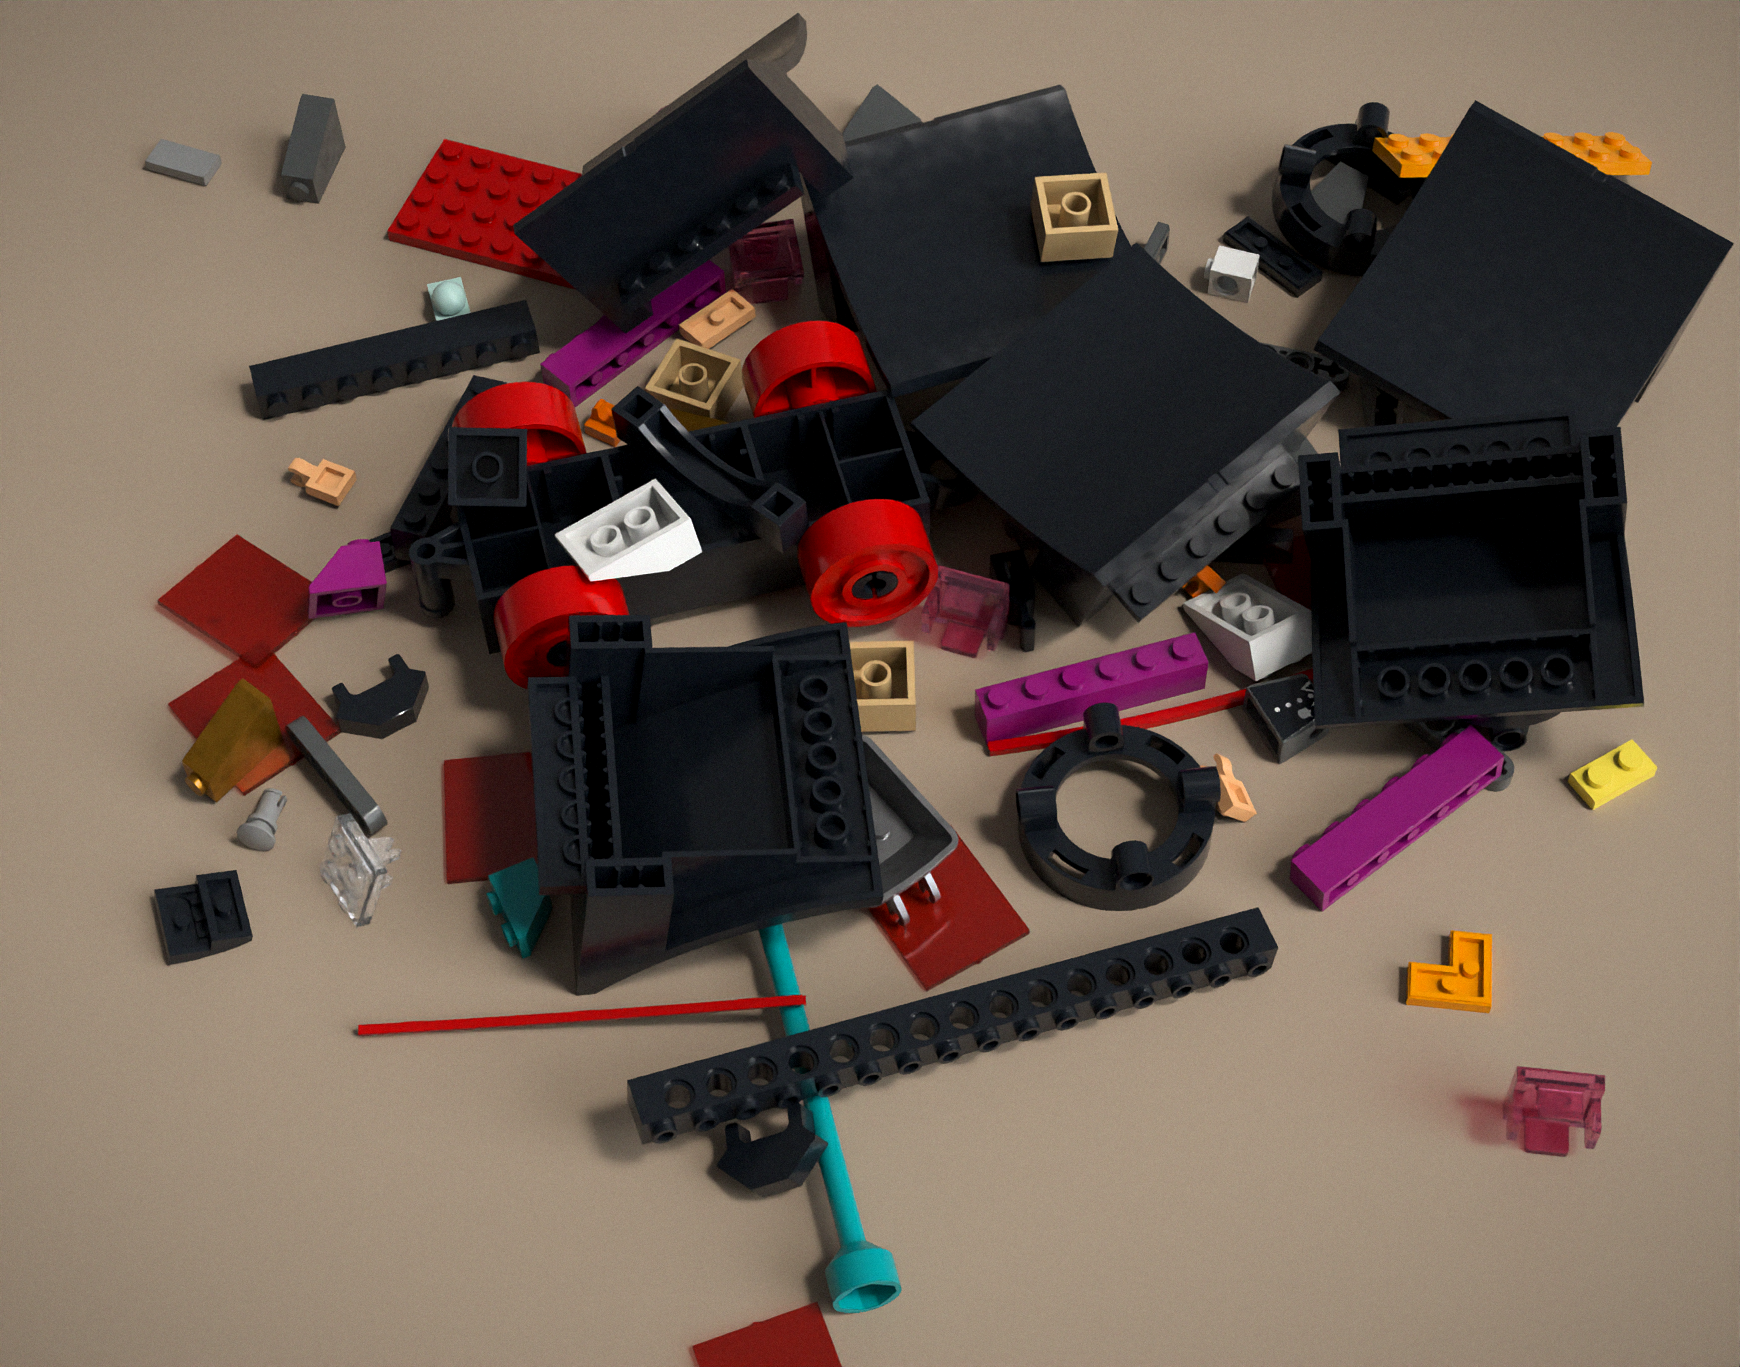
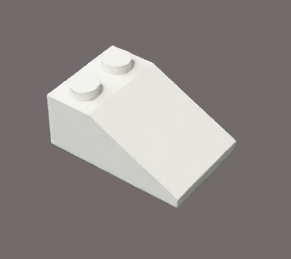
M656 478L554 534L557 541L590 582L670 571L702 553L691 518Z
M1244 573L1226 581V584L1217 593L1210 589L1183 603L1185 612L1232 667L1255 681L1267 678L1273 672L1291 663H1296L1304 656L1312 653L1311 610Z

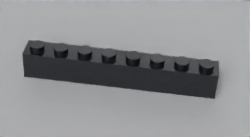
M522 300L251 365L249 368L263 420L447 375H454L484 366H491L517 358H524L538 354L540 350L536 328L527 300Z

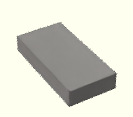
M161 139L145 160L148 170L206 186L221 166L222 161L220 155Z

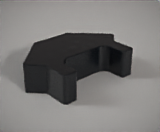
M396 654L388 659L393 676L357 695L349 693L343 683L333 686L331 689L335 702L339 707L336 719L340 731L384 739L417 722L429 689L426 672L409 669L400 654Z
M800 1103L788 1106L789 1123L784 1131L751 1141L750 1131L736 1122L727 1124L725 1126L727 1150L717 1163V1167L763 1198L801 1187L827 1148L828 1142L815 1134L813 1113Z

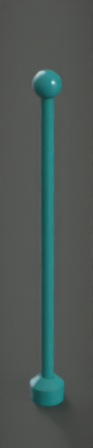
M779 924L760 929L759 934L775 996L801 995L783 925ZM804 1006L779 1008L786 1036L810 1030ZM802 1067L794 1068L795 1072L799 1074L809 1072ZM818 1095L804 1099V1107L813 1113L815 1134L828 1142V1146L818 1162L841 1247L825 1269V1277L833 1308L842 1313H860L882 1307L897 1298L902 1291L893 1254L882 1247L866 1241L828 1097H820Z

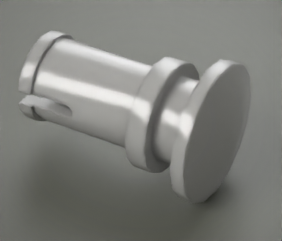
M273 788L265 789L255 813L249 815L246 823L239 826L237 836L247 847L258 851H269L274 847L276 842L274 835L278 829L276 822L287 802L285 795L278 802L282 795L281 791Z

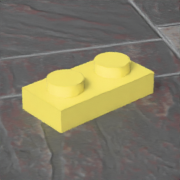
M1631 739L1570 773L1568 783L1585 803L1594 810L1653 777L1657 766Z

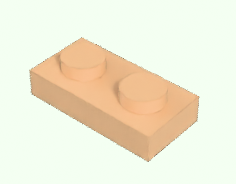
M731 289L679 324L680 334L690 343L710 349L756 317L755 307Z

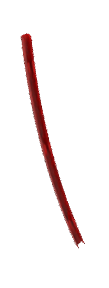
M1313 668L1296 673L1307 675L1313 683ZM1246 689L1181 706L1120 719L1121 725L1148 729L1241 706L1244 704ZM1083 726L1036 735L988 741V750H990V756L1045 749L1061 737L1083 729Z
M801 994L604 1010L358 1025V1035L368 1036L607 1021L805 1006L807 1004L806 995L803 996Z

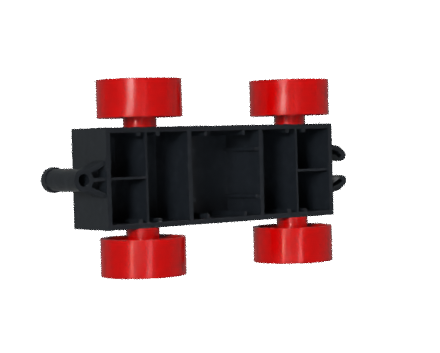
M806 321L783 327L762 339L746 357L742 367V382L754 418L689 431L706 449L726 464L750 477L767 482H778L806 502L809 528L784 554L629 445L587 453L575 407L565 393L547 384L514 382L490 388L473 397L459 410L452 427L527 429L526 507L456 506L459 521L431 537L416 540L409 549V557L419 593V605L422 612L428 617L443 618L448 616L453 610L455 596L451 579L473 581L489 654L501 652L508 677L518 686L527 689L528 677H563L569 616L650 615V619L806 585L813 610L820 618L831 624L847 622V627H863L895 619L919 605L931 593L937 582L938 566L930 546V511L959 506L971 501L979 493L960 476L950 480H942L932 475L929 470L930 466L941 458L916 432L905 430L896 402L888 389L876 392V386L862 345L854 332L834 322ZM656 478L691 518L702 553L670 571L590 582L560 545L554 534Z

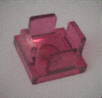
M793 219L762 223L728 246L733 289L736 292H741V287L751 286L755 304L787 300V282L795 280V284L803 283L804 268Z
M937 565V582L928 595L922 609V632L929 634L934 622L945 624L947 628L941 640L942 650L976 658L983 639L987 636V650L995 651L999 639H1004L1008 629L1009 584Z
M1517 1066L1503 1102V1120H1506V1140L1516 1141L1523 1123L1524 1150L1526 1153L1566 1157L1569 1152V1127L1584 1128V1147L1594 1149L1602 1130L1601 1100L1605 1093V1075Z

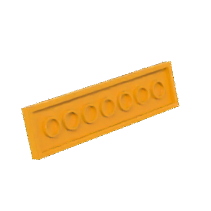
M1578 132L1574 136H1562L1557 133H1545L1544 136H1541L1592 164L1599 171L1607 175H1649L1652 161L1643 155L1639 148L1626 141L1625 136L1622 134L1607 132L1605 136H1593L1588 133ZM1427 133L1421 134L1420 137L1390 134L1388 138H1375L1372 151L1399 178L1428 177L1454 134L1451 137H1438Z

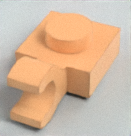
M295 458L288 467V471L295 473L290 479L293 484L305 487L308 495L337 506L341 504L357 480L355 471L325 459L317 467L301 458Z
M1216 753L1213 757L1217 764L1216 768L1220 779L1221 799L1220 802H1216L1215 808L1223 816H1229L1246 822L1257 814L1242 781L1235 779L1230 760Z

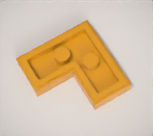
M1451 930L1448 944V966L1408 962L1406 1005L1489 1013L1492 1007V934Z

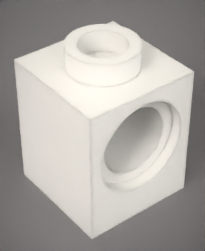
M1219 246L1215 259H1208L1204 272V278L1209 279L1208 294L1248 303L1257 279L1260 255Z

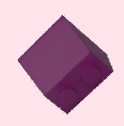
M357 539L338 549L309 586L308 619L384 609L387 581L380 541L370 542L368 539Z

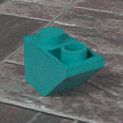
M533 857L488 875L492 891L486 893L493 914L496 916L502 913L506 922L501 925V929L508 946L516 945L523 959L531 955L553 909L550 895H539L538 869Z

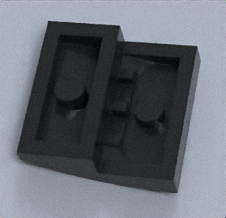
M237 870L196 875V881L193 885L154 890V903L169 965L212 956L252 941L253 935Z

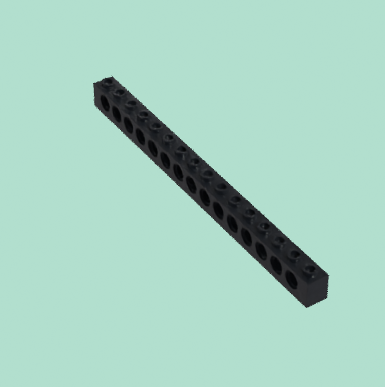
M1259 907L633 1078L627 1080V1101L642 1145L651 1142L657 1144L666 1143L676 1138L677 1135L694 1130L698 1132L709 1131L719 1123L736 1118L738 1120H748L757 1116L761 1111L776 1107L786 1109L789 1105L818 1095L820 1097H830L840 1092L843 1088L858 1084L869 1086L881 1080L882 1077L897 1073L902 1075L911 1074L918 1071L922 1066L936 1062L943 1064L951 1063L964 1054L975 1051L990 1052L1007 1042L1014 1040L1029 1041L1046 1031L1054 1029L1060 1031L1068 1030L1075 1027L1079 1022L1093 1018L1098 1020L1107 1019L1118 1011L1132 1007L1143 1009L1152 1005L1157 1000L1171 996L1182 998L1196 989L1207 986L1213 988L1221 987L1232 979L1242 976L1257 977L1271 969L1278 946ZM1223 949L1231 950L1235 954L1227 953ZM1186 960H1193L1198 964H1191ZM1147 970H1154L1160 975L1151 974ZM1109 981H1117L1120 982L1122 985H1114ZM1071 991H1078L1084 996L1073 995ZM1031 1002H1040L1046 1007H1037ZM992 1013H1002L1007 1017L998 1018L994 1016ZM961 1023L966 1025L968 1028L959 1029L953 1026V1024ZM922 1034L929 1039L919 1040L913 1037V1035ZM883 1045L890 1050L878 1051L873 1046ZM843 1056L850 1061L842 1063L835 1061L833 1058ZM802 1067L807 1069L809 1072L805 1074H799L794 1072L792 1069ZM754 1079H764L769 1083L756 1085L751 1081ZM714 1090H723L728 1094L722 1097H717L710 1094V1092ZM680 1101L685 1103L686 1106L683 1108H673L668 1104Z

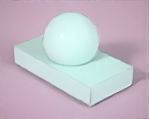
M461 277L427 284L436 321L471 313Z

